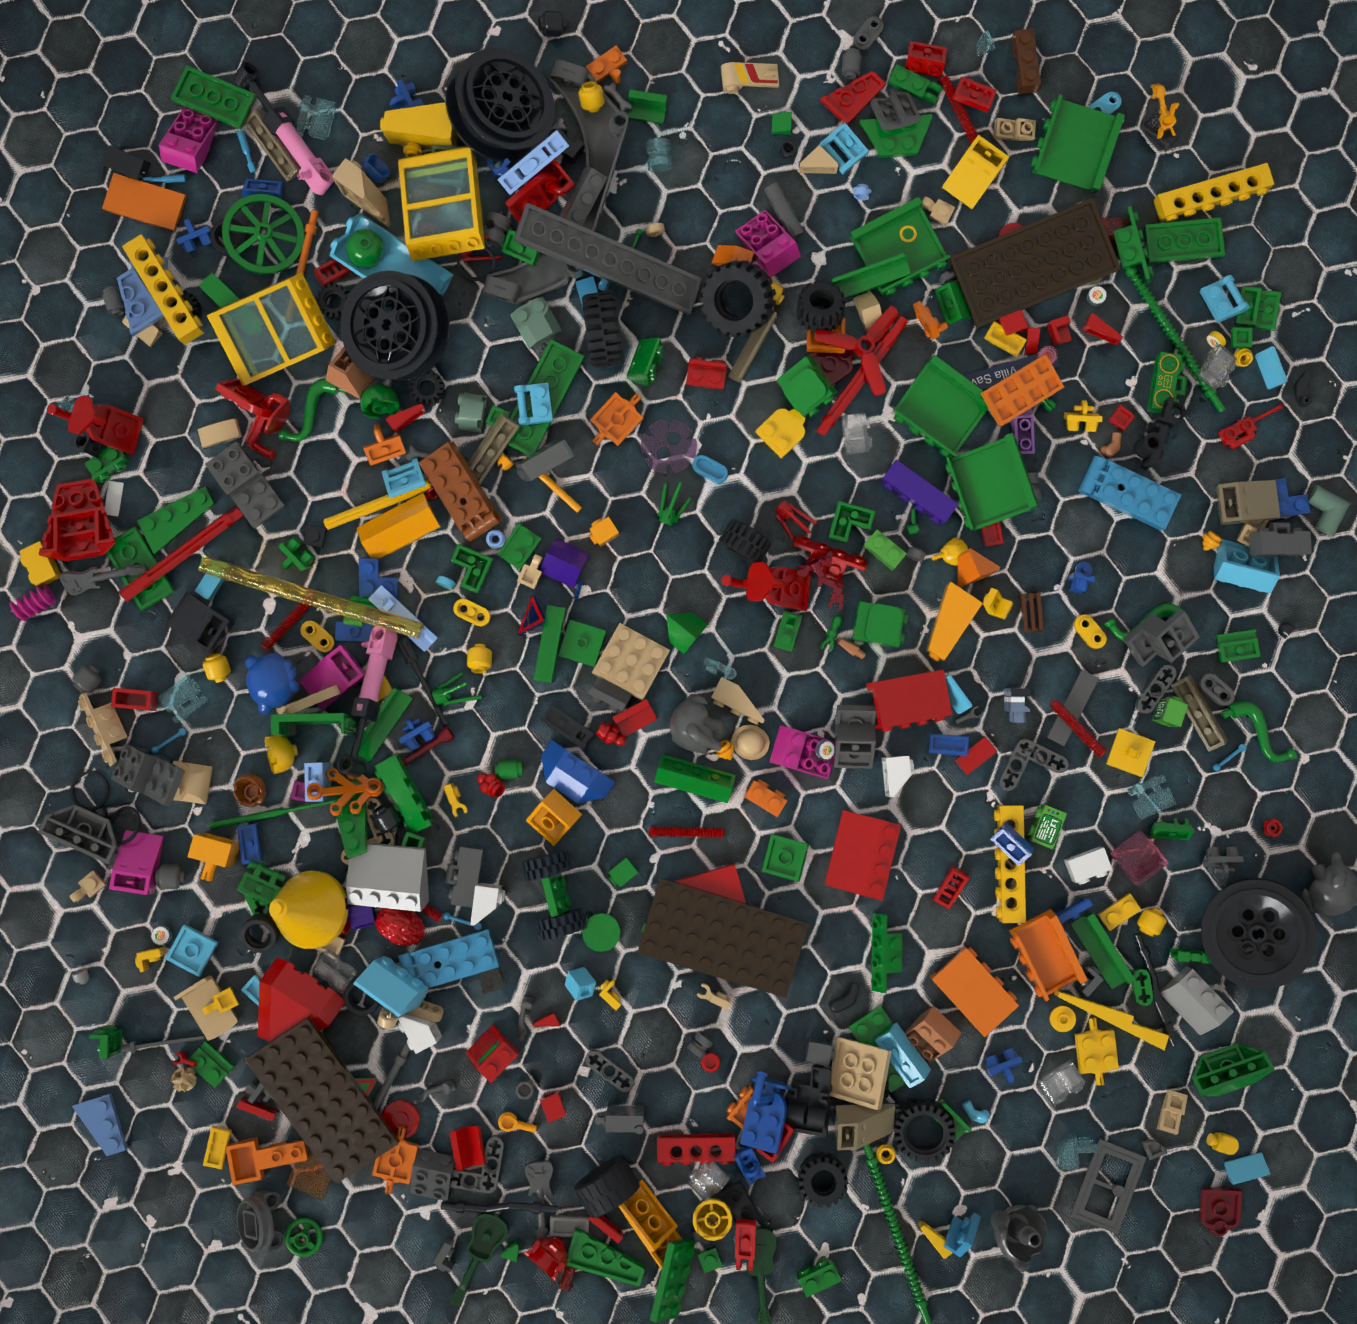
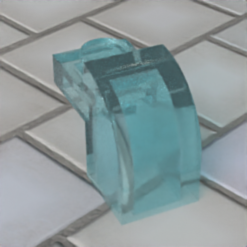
M1073 1133L1067 1134L1056 1144L1055 1165L1059 1170L1079 1169L1078 1153L1098 1152V1146L1091 1138L1082 1137L1078 1141Z

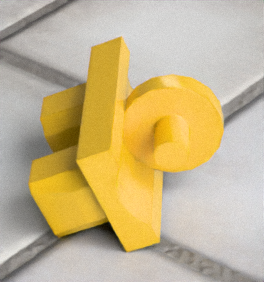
M1082 400L1080 406L1074 405V411H1080V413L1064 412L1068 431H1078L1079 421H1084L1085 431L1096 432L1098 422H1102L1103 417L1099 416L1098 413H1087L1094 411V406H1088L1087 400Z

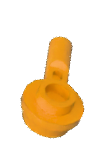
M511 1112L503 1113L498 1119L500 1129L505 1132L513 1131L516 1128L533 1133L536 1132L537 1125L518 1121L515 1114Z

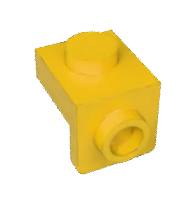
M991 588L983 599V605L988 614L1002 619H1006L1013 605L1012 601L1003 599L999 591Z

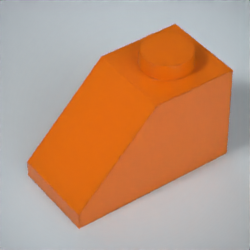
M718 245L712 264L721 266L736 260H745L752 264L754 252L739 246Z

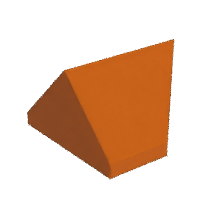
M970 548L958 556L957 586L962 588L999 571L1000 566Z

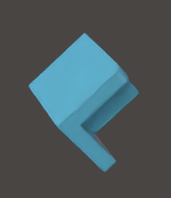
M582 967L568 971L565 987L573 998L578 1001L591 997L596 981L587 969Z

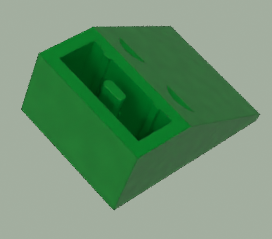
M661 338L640 339L627 372L628 380L649 387L650 382L654 383L657 375L656 366L661 364L664 356Z

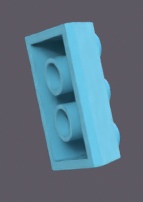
M1222 539L1213 567L1214 579L1271 594L1280 577L1278 557H1250V547Z
M385 956L373 960L354 982L355 986L397 1017L420 1007L428 990V987L421 980L414 978L406 969L399 967L391 958Z

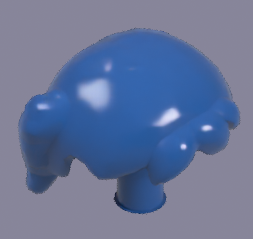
M279 653L267 654L261 657L249 655L245 660V666L248 668L246 685L251 698L258 703V711L260 713L268 715L273 708L288 704L293 693L299 691V684L295 680L296 668L292 667V662L289 659H283Z

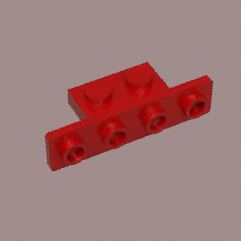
M796 535L793 546L810 552L807 562L815 557L826 556L828 551H832L831 565H824L822 567L827 577L841 581L847 565L862 571L866 570L868 561L862 556H853L842 549L831 548L823 542L811 541L806 536Z

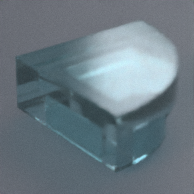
M988 30L981 35L977 42V57L996 48Z

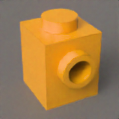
M607 517L604 520L598 519L591 524V534L589 537L594 545L598 543L601 547L620 534L611 519Z

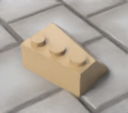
M345 158L331 176L341 193L389 228L391 224L387 199L366 176L360 164L354 160L350 162Z

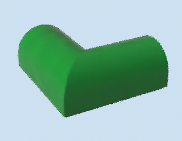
M838 501L828 539L847 543L852 525L870 530L876 511Z
M458 544L451 562L468 569L461 587L479 594L493 558Z

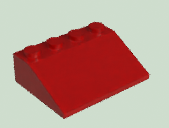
M842 810L824 885L883 901L901 825Z

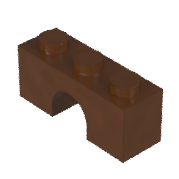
M1034 28L1015 30L1010 41L1012 56L1017 59V74L1015 76L1018 95L1036 93L1041 85Z

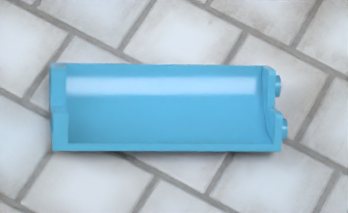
M361 213L354 217L351 216L346 222L347 229L345 234L338 239L335 238L331 243L330 247L332 249L329 256L363 279L380 271L402 272L424 279L443 296L454 276L429 258L412 261L405 242ZM370 229L381 237L384 244V255L382 261L376 267L364 269V267L355 266L349 260L346 253V243L350 235L356 230Z

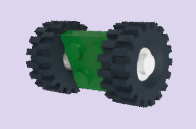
M568 850L542 855L521 862L525 881L542 878L550 916L536 920L540 940L562 937L586 929L588 926L583 908L570 910L571 900L566 893V880L561 874L573 869Z

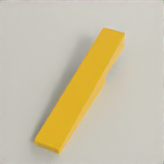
M1057 990L1054 992V995L1165 1051L1169 1035L1133 1023L1134 1016L1130 1013Z

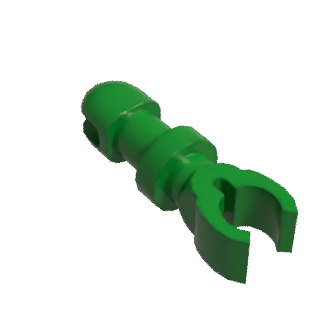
M835 616L832 619L831 628L827 630V637L821 643L820 649H824L825 644L828 643L829 650L827 652L833 650L834 638H837L838 628L841 627L843 621L840 616Z

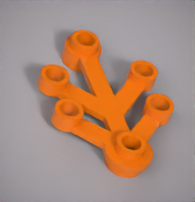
M331 768L327 771V779L329 781H336L342 786L322 788L318 783H311L306 791L307 797L311 800H318L321 796L343 794L337 802L330 805V813L333 816L340 815L342 807L356 793H363L356 801L350 803V812L358 814L362 810V805L370 797L379 796L383 792V783L377 778L368 779L363 774L358 778L347 775L348 779H356L361 783V785H354L339 774L337 769ZM335 773L336 776L332 777L330 774ZM371 787H376L377 789H376V790H371L370 788H371ZM312 792H317L318 794H317V795H312L311 793H312ZM355 805L359 806L358 809H353L352 807ZM334 807H338V808H339L338 811H334V810H332V809H333Z

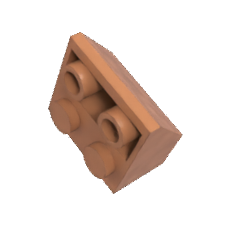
M345 347L330 362L326 374V381L358 399L376 378L361 370L349 357Z
M934 1006L923 1012L904 1032L911 1044L930 1063L952 1049L961 1034Z

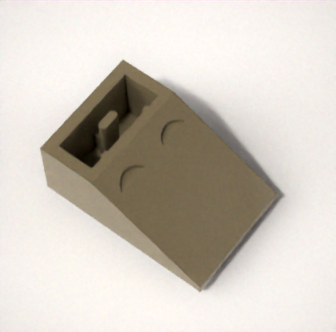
M1276 480L1234 482L1217 485L1216 494L1220 525L1280 518Z
M884 1103L881 1110H875L862 1105H837L835 1118L837 1150H857L893 1133L895 1103Z

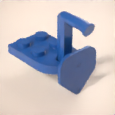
M757 1071V1077H752L751 1079L755 1082L753 1095L748 1102L740 1144L779 1154L787 1115V1105L780 1092L781 1089H792V1086L782 1081L767 1079V1073Z

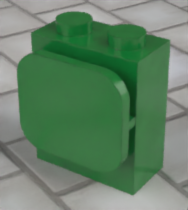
M805 356L777 379L783 388L784 395L794 409L800 412L803 417L809 415L812 417L820 411L819 407L823 404L826 406L835 399L833 396L838 393L812 356Z
M860 601L857 607L852 640L899 648V645H903L905 634L902 633V628L907 624L908 615L905 614L906 609Z

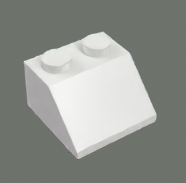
M909 756L882 758L885 796L894 797L911 776V771H914L913 759H910Z
M479 883L475 886L470 925L477 924L504 902L505 890H502L503 885Z

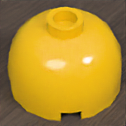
M272 735L265 737V747H269L267 757L273 774L282 773L290 769L294 764V756L298 755L296 744H291L290 740L285 736Z
M710 1198L702 1201L696 1207L693 1214L695 1231L706 1240L716 1241L722 1239L732 1226L730 1208L719 1199Z

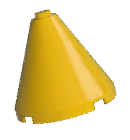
M304 871L296 874L284 884L271 902L269 912L281 934L288 942L299 948L315 949L330 944L342 932L348 916L345 903L347 896L342 885L333 876L321 871Z

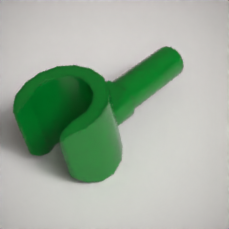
M915 508L911 509L912 525L906 526L908 536L916 535L919 530Z

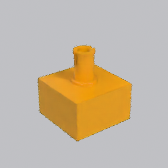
M206 832L194 834L188 857L205 862L200 879L213 881L216 865L222 867L235 865L240 850L239 842Z

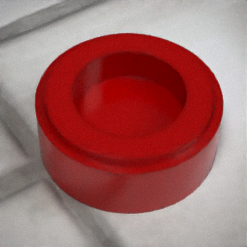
M707 1052L704 1058L701 1059V1066L706 1072H715L720 1066V1058L714 1052Z

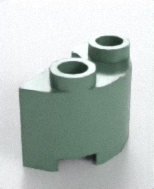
M467 392L459 394L458 405H460V410L455 414V423L458 424L460 430L482 433L488 396Z

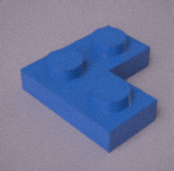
M1286 478L1274 479L1276 480L1280 518L1310 513L1307 494L1289 497Z
M359 558V597H370L381 585L394 597L399 596L398 577H379V558Z

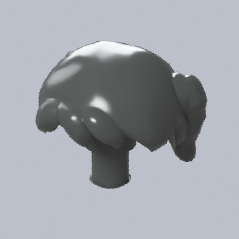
M691 694L672 713L669 726L672 740L678 746L693 752L707 754L708 748L720 751L721 743L714 739L713 733L720 735L723 732V720L711 719L703 705L708 704L706 699L701 695Z
M1335 852L1332 854V864L1327 869L1324 864H1316L1311 868L1310 872H1312L1315 880L1311 884L1309 892L1306 888L1302 892V899L1313 914L1341 915L1357 905V878L1353 871L1344 865L1340 853Z
M1022 1204L1011 1206L1003 1211H994L990 1216L995 1241L1001 1252L1007 1259L1012 1261L1015 1269L1025 1272L1027 1269L1026 1264L1030 1262L1031 1257L1040 1254L1045 1248L1044 1237H1046L1048 1232L1045 1218L1038 1212L1035 1205L1026 1206Z

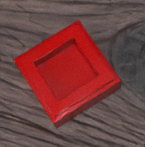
M1120 404L1108 421L1121 431H1125L1136 415Z

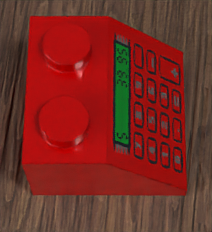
M494 1024L466 1051L476 1069L490 1083L520 1053V1050Z

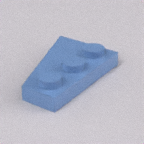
M134 268L117 277L126 310V317L130 326V334L133 337L164 318L163 313Z
M112 1093L72 1106L106 1156L128 1149Z

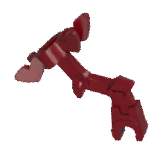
M828 551L826 556L815 557L804 565H797L799 569L797 570V575L806 577L809 571H815L818 576V587H821L823 583L833 587L829 599V608H832V604L837 602L839 603V610H842L844 597L842 587L845 586V583L826 577L822 570L824 565H831L832 551Z

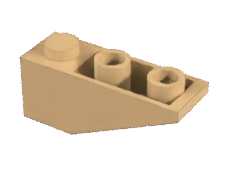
M721 677L711 697L714 699L713 703L722 708L724 705L730 707V712L737 716H741V714L748 716L747 720L755 725H758L759 722L763 724L764 718L740 686Z

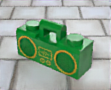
M1160 352L1155 356L1147 412L1161 414L1164 401L1167 398L1173 397L1175 398L1174 401L1179 403V399H1176V397H1185L1188 377L1180 376L1185 367L1182 355ZM1177 381H1179L1178 390H1176ZM1172 408L1171 413L1177 410V408Z

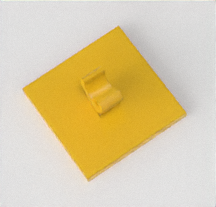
M1119 728L1106 764L1143 777L1156 741Z

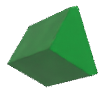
M516 1239L504 1247L501 1257L517 1262L520 1240Z

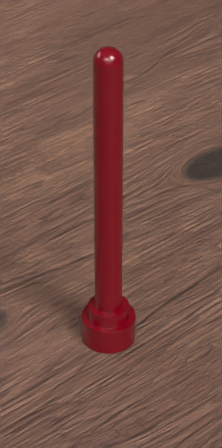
M448 726L442 728L436 738L403 758L404 766H407L440 743H449L454 740L455 737Z

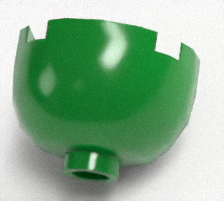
M359 229L350 235L346 243V253L349 260L355 266L370 269L376 267L382 261L384 244L376 232L370 229Z
M375 383L365 389L360 398L361 412L363 411V415L369 418L380 419L382 418L380 414L389 413V416L399 410L397 394L391 387L381 383Z

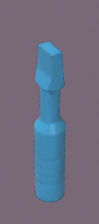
M240 130L237 132L242 151L246 155L250 173L256 171V167L250 155L251 151L245 132Z
M186 175L142 178V181L146 183L186 182Z

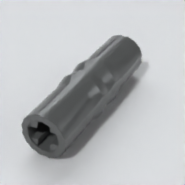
M775 182L766 187L764 191L785 231L794 240L802 236L805 232L779 183Z

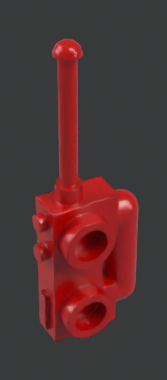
M1278 404V406L1255 418L1245 416L1243 420L1240 421L1239 419L1234 425L1220 430L1218 435L1224 446L1229 445L1231 449H1235L1254 439L1256 436L1254 431L1257 430L1254 423L1282 409L1283 405ZM1245 433L1242 437L1235 439L1237 435Z

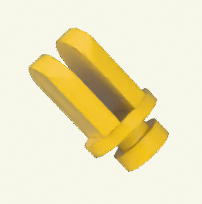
M1216 1132L1214 1134L1210 1133L1207 1136V1144L1218 1152L1233 1155L1239 1148L1238 1140L1231 1135Z

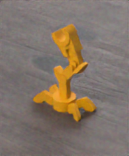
M1159 83L1152 84L1150 86L1153 90L1151 98H1159V113L1161 114L1159 117L1161 127L1158 129L1157 139L1162 138L1163 131L1166 128H1170L1172 135L1176 136L1172 126L1176 123L1174 113L1179 103H1173L1170 110L1167 111L1164 100L1166 95L1164 86Z

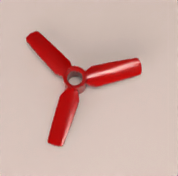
M890 306L867 330L866 335L858 340L851 335L821 329L815 331L814 338L816 341L846 350H853L857 356L861 357V365L874 396H879L886 392L877 357L871 351L874 349L875 343L881 339L898 317L899 313L895 307ZM861 342L866 344L867 350L861 347Z

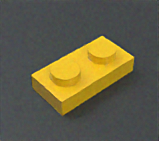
M1128 893L1097 915L1106 929L1111 931L1139 912L1141 908L1133 896Z

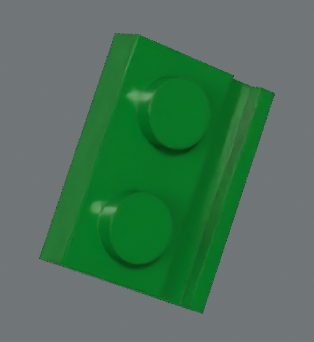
M518 523L497 555L521 571L542 539Z
M1256 629L1216 635L1220 663L1261 657L1255 633Z
M208 1040L189 1059L197 1062L196 1067H191L214 1088L235 1067Z

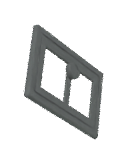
M1099 1138L1070 1216L1118 1234L1147 1157ZM1106 1153L1132 1163L1124 1187L1119 1184L1112 1186L1096 1179ZM1094 1183L1111 1189L1116 1197H1120L1111 1220L1085 1210Z

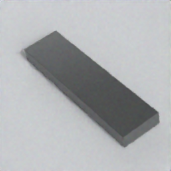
M1080 670L1063 703V706L1077 720L1099 680L1098 677L1084 670ZM1057 715L1046 738L1061 746H1065L1072 730Z

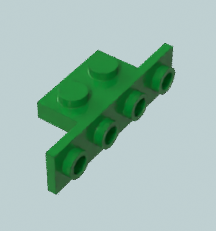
M1130 206L1127 208L1132 225L1115 230L1113 233L1122 268L1125 269L1142 263L1146 281L1149 284L1151 283L1150 277L1153 276L1151 265L1147 266L1145 261L1149 257L1146 247L1142 248L1141 241L1144 240L1142 230H1137L1136 223L1139 222L1137 211L1133 212Z
M872 913V991L887 993V973L902 972V933H887V915Z

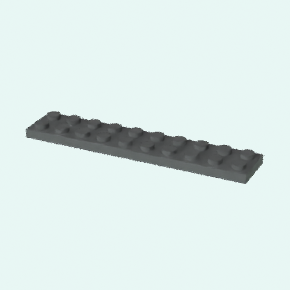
M529 203L525 204L513 239L517 243L687 315L691 314L702 278Z

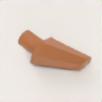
M842 638L837 640V643L852 656L856 655L861 659L865 657L866 652L860 649V645Z

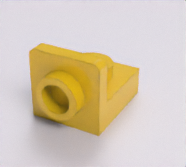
M165 946L136 953L135 963L140 972L149 969V962L161 960L160 957L166 954Z
M612 978L610 981L606 980L599 987L601 989L599 995L611 1007L617 1010L622 1002L620 1001L621 997L614 990L612 992L609 991L615 984V980Z

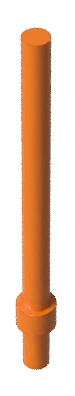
M311 210L309 223L305 227L304 232L306 235L296 274L302 272L304 275L313 235H316V223L319 212ZM290 295L285 321L292 322L296 308L292 295Z

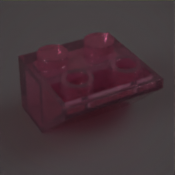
M1141 830L1109 853L1129 881L1136 886H1140L1169 864L1159 848Z

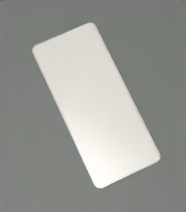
M109 481L105 501L107 515H119L124 483Z

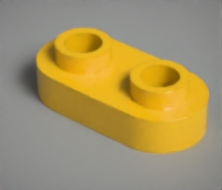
M459 599L454 604L453 610L458 617L479 627L486 626L490 622L491 615L487 609L467 599ZM467 606V611L461 612V607ZM479 614H484L482 621L478 620Z
M1080 615L1074 620V629L1090 648L1098 649L1106 644L1107 637L1092 617ZM1083 621L1088 623L1086 628L1082 626ZM1096 635L1100 637L1099 642H1095L1094 637Z
M306 621L302 624V636L315 648L325 653L334 649V637L317 622ZM308 627L313 628V632L310 634L307 632ZM323 639L327 640L326 646H322L321 644Z

